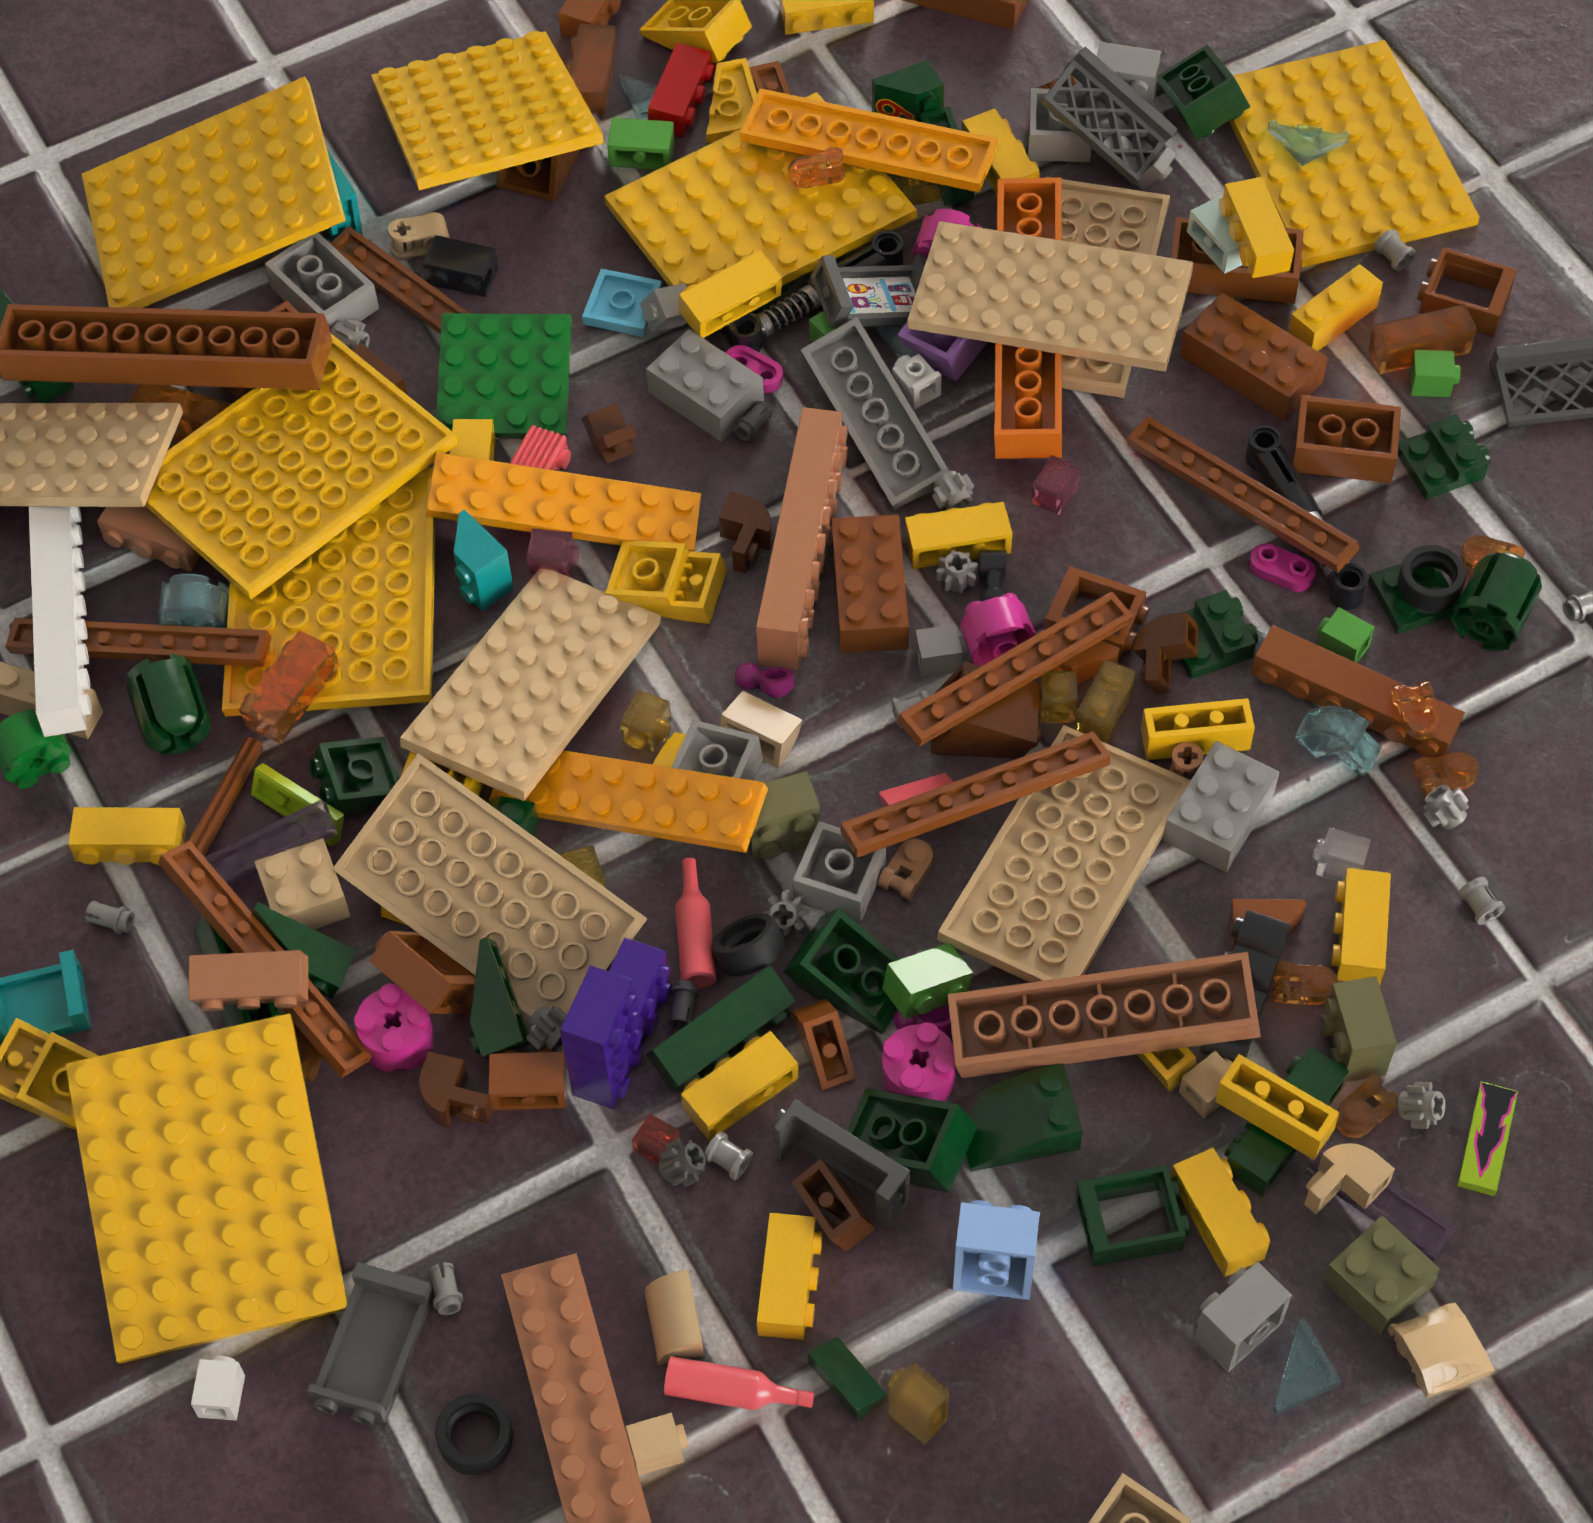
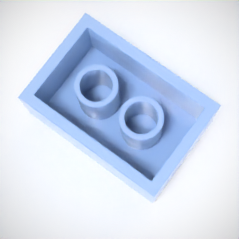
M974 1200L970 1203L961 1202L955 1250L953 1290L1030 1300L1040 1212L1032 1211L1029 1207L1022 1205L1004 1208L993 1206L991 1203L982 1200Z

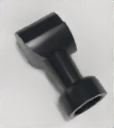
M980 550L979 578L985 579L987 588L982 591L980 601L983 602L1007 594L1001 588L1002 579L1006 575L1007 550Z

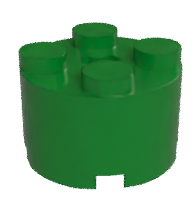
M33 709L16 713L0 723V768L7 781L17 783L20 789H27L38 782V777L49 772L58 774L70 767L69 757L71 755V748L64 734L44 737L37 715Z

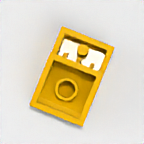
M638 540L622 542L605 595H612L619 601L638 605L661 615V617L710 624L728 569L721 553L690 552L686 543Z
M16 1018L0 1046V1099L50 1121L77 1130L65 1064L99 1055L53 1032L48 1034Z

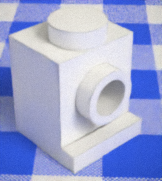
M920 354L912 358L909 355H904L896 361L892 368V376L913 409L941 395V374L938 371L935 372Z

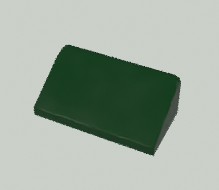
M839 1337L807 1353L808 1363L857 1421L888 1397Z

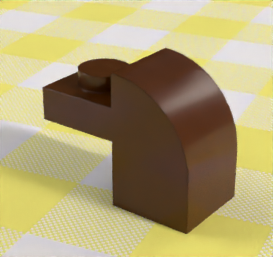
M617 403L582 418L590 441L603 463L608 464L637 452L632 439L638 435L633 424L626 426Z
M730 491L719 515L720 537L736 541L732 549L733 570L746 573L751 561H757L760 549L768 551L771 549V517L767 508L758 500Z
M1187 612L1167 614L1154 618L1140 630L1135 639L1133 651L1144 661L1142 664L1143 679L1157 694L1171 692L1172 660L1198 657V624Z
M428 1051L419 1076V1088L429 1116L436 1123L446 1128H449L453 1115L466 1123L475 1124L479 1121L489 1124L493 1113L490 1095L463 1089L468 1077L464 1060Z

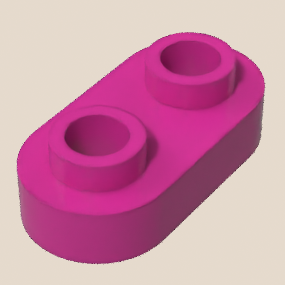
M736 345L726 351V354L763 377L764 393L774 392L781 387L783 383V369L778 362L745 345Z
M1260 544L1252 550L1250 555L1249 568L1259 578L1295 592L1305 591L1313 585L1316 569L1314 564L1305 557L1272 544ZM1294 569H1299L1303 572H1297Z

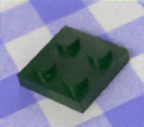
M1402 564L1370 573L1368 582L1397 634L1452 617L1458 601L1451 608L1440 612H1426L1414 608L1407 603L1398 590L1397 579ZM1420 567L1413 570L1411 574L1415 582L1424 588L1442 590L1450 587L1443 573L1438 568Z

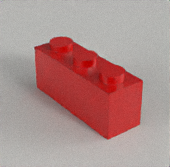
M676 43L648 106V120L673 122L674 136L684 137L687 127H692L695 122L697 104L702 105L704 101L707 82L711 83L714 78L715 65L711 64V51Z

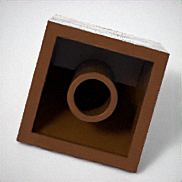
M582 149L498 170L497 187L554 202Z
M964 661L936 692L981 666ZM1031 681L931 740V753L936 755L1011 759L1024 757L1032 748L1038 745L1041 736V730L1038 728V715L1042 707V700L1039 698V684Z

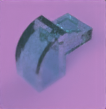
M1323 706L1308 710L1295 735V738L1317 759L1337 754L1358 776L1369 774L1382 748L1365 731L1369 724L1366 719L1351 710L1338 706Z

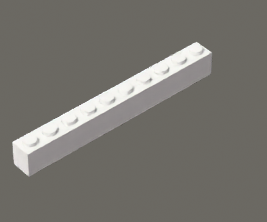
M29 506L36 715L44 737L87 730L86 715L92 714L89 695L85 694V690L90 689V679L87 669H84V665L89 664L88 650L86 644H83L82 641L88 639L85 620L81 619V616L87 615L84 597L80 595V592L85 591L83 573L79 571V568H84L83 554L81 548H78V545H83L80 525H77V522H82L80 507Z

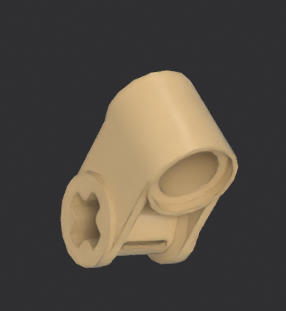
M436 212L409 218H398L393 220L388 226V235L392 239L390 252L393 257L399 260L426 256L435 235L450 238L444 216ZM400 227H402L403 236H400ZM404 242H406L407 251H404Z

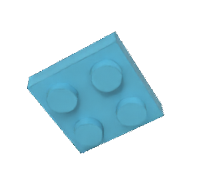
M601 268L582 315L583 325L644 337L649 324L643 317L640 303L654 289L662 288V281Z

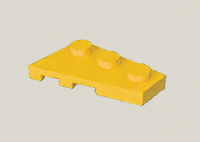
M747 58L720 62L716 65L712 104L709 111V124L706 131V143L715 142L740 130L757 96Z

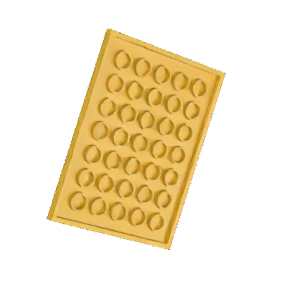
M532 31L524 37L516 39H500L495 44L484 47L472 46L466 51L456 54L444 53L436 59L428 61H412L408 66L396 69L392 67L384 68L378 73L371 75L373 86L419 190L604 143L601 129L546 31Z
M1385 40L1233 75L1250 108L1246 109L1237 119L1229 120L1230 125L1256 178H1263L1284 227L1304 230L1301 268L1373 251L1378 238L1391 229H1395L1399 233V238L1403 243L1478 225L1480 218Z
M305 76L82 173L109 307L144 308L346 221L311 86Z
M817 92L805 97L825 102ZM741 129L604 196L605 205L669 286L685 283L687 287L692 284L697 285L708 279L715 271L725 270L736 264L741 257L752 255L760 250L782 277L783 286L814 270L821 256L834 255L836 259L872 241L879 232L892 231L917 218V209L885 172L741 142Z
M332 334V343L320 390L252 389L167 451L145 504L153 514L251 600L435 462L436 452L445 454L459 444L457 435Z
M434 467L425 468L252 600L230 582L227 628L267 630L272 638L263 667L225 665L222 711L225 717L431 701L436 518L426 516Z
M290 1013L65 1064L116 1362L119 1364L345 1310L348 1300L293 1020Z

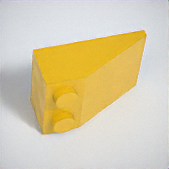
M668 0L639 29L641 36L671 50H674L676 43L711 51V63H718L725 59L726 54L734 45L743 40V36L752 28V25L740 0Z

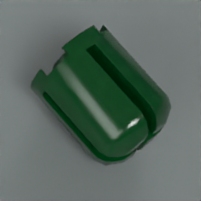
M1494 552L1486 555L1478 561L1451 617L1453 628L1462 638L1467 634L1474 640L1484 643L1482 647L1484 650L1496 652L1508 650L1511 644L1518 639L1540 594L1542 583L1537 569L1530 561L1514 553L1503 552L1501 554Z
M169 654L170 660L150 663L147 658L135 665L127 674V691L145 745L154 752L175 755L188 752L203 742L209 735L211 720L191 661L181 655Z

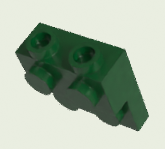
M1457 414L1427 424L1425 433L1398 443V457L1426 500L1485 479L1490 463L1489 451L1486 446H1478L1473 439L1474 430L1472 425L1467 420L1462 422Z
M1227 590L1195 600L1194 608L1184 611L1198 624V657L1180 659L1190 679L1253 658L1255 646L1258 643L1256 628L1252 623L1245 624L1242 618L1243 607L1237 597L1231 598Z
M385 736L319 743L314 758L310 760L311 776L313 779H320L322 785L319 792L320 799L344 815L366 813L369 804L381 803L400 778Z

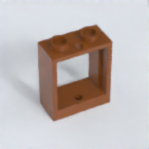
M1442 248L1438 260L1432 258L1426 275V277L1430 278L1429 283L1423 281L1417 296V300L1422 301L1419 314L1494 337L1510 296L1517 269ZM1442 277L1494 291L1489 308L1437 294L1436 292Z
M1069 566L1045 617L1044 630L1068 617L1078 593L1098 600L1106 594L1113 592L1134 616L1129 625L1120 629L1118 635L1112 634L1101 640L1120 648L1118 663L1121 664L1125 652L1131 653L1133 651L1134 642L1138 633H1135L1137 625L1144 626L1149 613V607L1145 606L1147 592Z
M388 931L377 941L375 945L376 951L369 961L430 1014L468 1013L473 1001L475 975L417 932Z

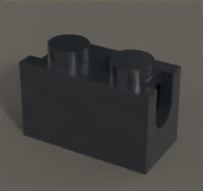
M435 235L424 259L423 268L429 270L426 282L434 287L486 297L498 271V262L495 248Z

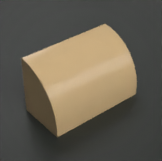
M742 691L722 713L720 722L721 727L758 735L763 761L776 768L781 766L790 753L802 725V719L745 691Z
M688 1270L670 1273L651 1282L645 1288L644 1293L658 1365L669 1363L671 1356L686 1359L704 1356L702 1337Z

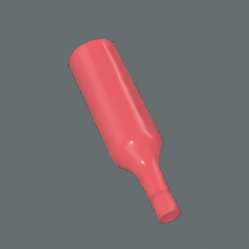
M685 858L682 860L683 893L675 905L680 980L692 981L696 983V989L709 987L717 981L715 956L712 948L711 909L709 901L699 890L696 859Z
M671 1356L669 1359L664 1384V1395L749 1410H757L771 1403L812 1408L815 1392L779 1386L773 1383L764 1373L757 1370Z

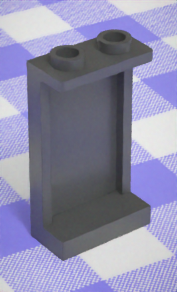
M796 1099L788 1109L782 1108L778 1112L772 1123L774 1128L775 1158L782 1162L792 1148L797 1147L816 1160H824L838 1174L875 1196V1223L889 1230L909 1202L910 1170Z
M357 1262L352 1273L355 1284L316 1384H309L307 1394L311 1403L314 1404L313 1407L322 1413L335 1415L338 1411L351 1415L350 1418L363 1425L372 1426L373 1422L386 1425L434 1299V1294L430 1282Z

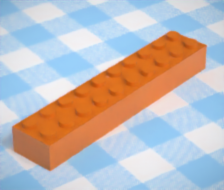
M1061 177L998 179L997 230L1062 241ZM995 344V459L1062 458V354Z

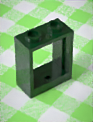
M1167 1165L1077 1181L1075 1198L1093 1267L1183 1250L1185 1237L1190 1235V1227L1186 1213L1179 1212L1177 1201L1180 1200L1179 1184L1176 1177L1170 1178ZM1157 1191L1168 1233L1109 1244L1098 1201Z

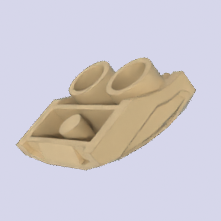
M1455 1302L1441 1306L1414 1319L1398 1324L1392 1323L1388 1327L1391 1337L1395 1335L1394 1341L1396 1342L1398 1352L1404 1358H1407L1412 1367V1373L1416 1374L1417 1386L1422 1390L1426 1399L1447 1391L1460 1389L1494 1372L1485 1349L1466 1316Z

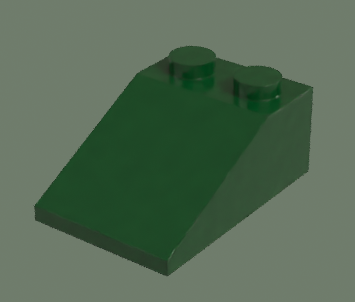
M1205 45L1158 75L1159 86L1197 141L1202 137L1212 135L1218 127L1229 120L1237 119L1246 109L1250 108L1235 77L1208 45Z
M840 908L821 916L783 972L810 995L819 1000L827 999L835 1009L880 1034L884 1033L897 1010L882 987L888 963L900 960V958Z
M1064 1063L1025 1071L953 1101L977 1125V1129L966 1152L970 1172L1080 1150L1083 1130Z
M866 1088L847 1132L910 1170V1184L949 1193L977 1129V1125L958 1104Z

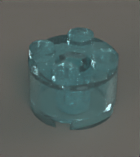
M178 574L171 576L170 583L166 584L165 581L161 583L156 623L157 625L226 628L229 589L220 581L218 586L210 584L209 577L203 575Z

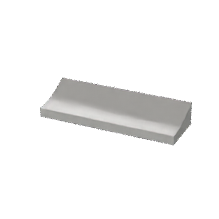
M855 317L802 348V354L835 410L842 412V422L845 426H848L849 434L894 510L919 497L934 492L933 488L936 487L934 485L935 480L949 470L859 319Z

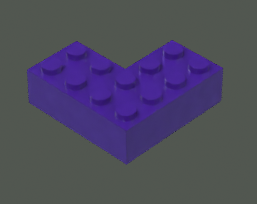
M624 937L609 971L589 966L560 1029L573 1096L613 1110L618 1099L625 1098L631 1082V1078L628 1076L632 1067L640 1065L645 1051V1046H643L647 1034L653 1035L659 1019L658 1009L661 1003L666 1004L671 995L670 991L673 984L669 983L671 967L667 966L666 951Z

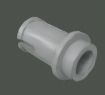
M1593 591L1580 596L1571 595L1567 597L1562 608L1568 620L1579 622L1587 614L1593 612Z
M94 900L90 902L86 909V913L93 914V916H85L87 923L111 928L115 934L128 933L134 925L135 914L130 912V909L126 906L116 908Z
M444 1262V1278L441 1276L439 1264L432 1266L429 1270L435 1293L433 1306L441 1315H452L461 1310L464 1298L457 1289L453 1264Z

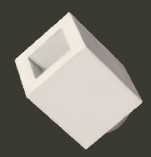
M214 1356L212 1360L199 1359L191 1406L198 1418L237 1421L245 1374L239 1362L227 1356Z

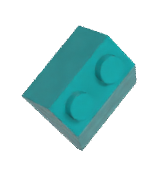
M464 509L459 513L454 546L456 563L454 571L459 578L460 587L458 591L462 598L468 604L474 603L483 612L514 589L508 553Z

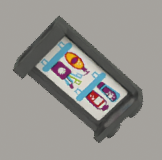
M917 254L911 265L838 267L834 255L821 256L811 274V278L830 328L840 327L855 317L859 319L862 326L905 325L927 261L925 255Z

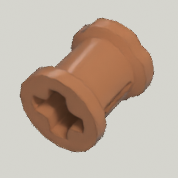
M1183 742L1176 745L1172 752V764L1169 771L1184 777L1186 771L1188 772L1187 779L1192 780L1203 762V751L1198 745L1191 742ZM1186 751L1189 752V753H1188V758L1185 757V752H1186Z

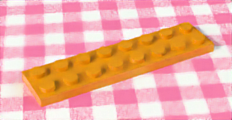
M761 88L740 131L741 142L979 193L998 149V138Z
M436 452L426 516L458 521L459 513L465 509L480 525L621 546L622 542L635 540L686 543L688 550L694 552L701 493Z
M563 750L524 801L535 803L538 818L746 853L768 788L764 782ZM493 788L489 798L490 800L499 796L518 799Z

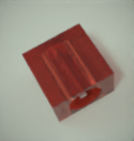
M649 1114L632 1139L633 1150L659 1164V1154L666 1151V1144L679 1138V1130Z

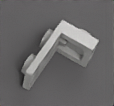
M1107 136L1103 144L1109 149H1115L1112 136ZM1121 136L1123 149H1133L1132 142L1125 136ZM1167 146L1155 157L1136 184L1144 191L1156 180L1161 183L1172 171L1173 168L1170 164L1177 154ZM1125 156L1127 165L1136 172L1138 169L1136 158Z

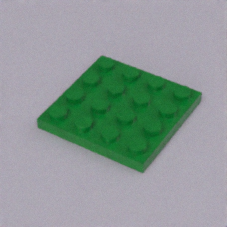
M442 313L436 419L451 431L453 419H493L496 438L524 439L531 425L567 437L572 333L571 314Z

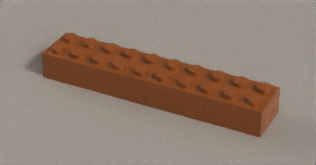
M8 304L0 326V374L3 380L320 390L332 337L324 313Z

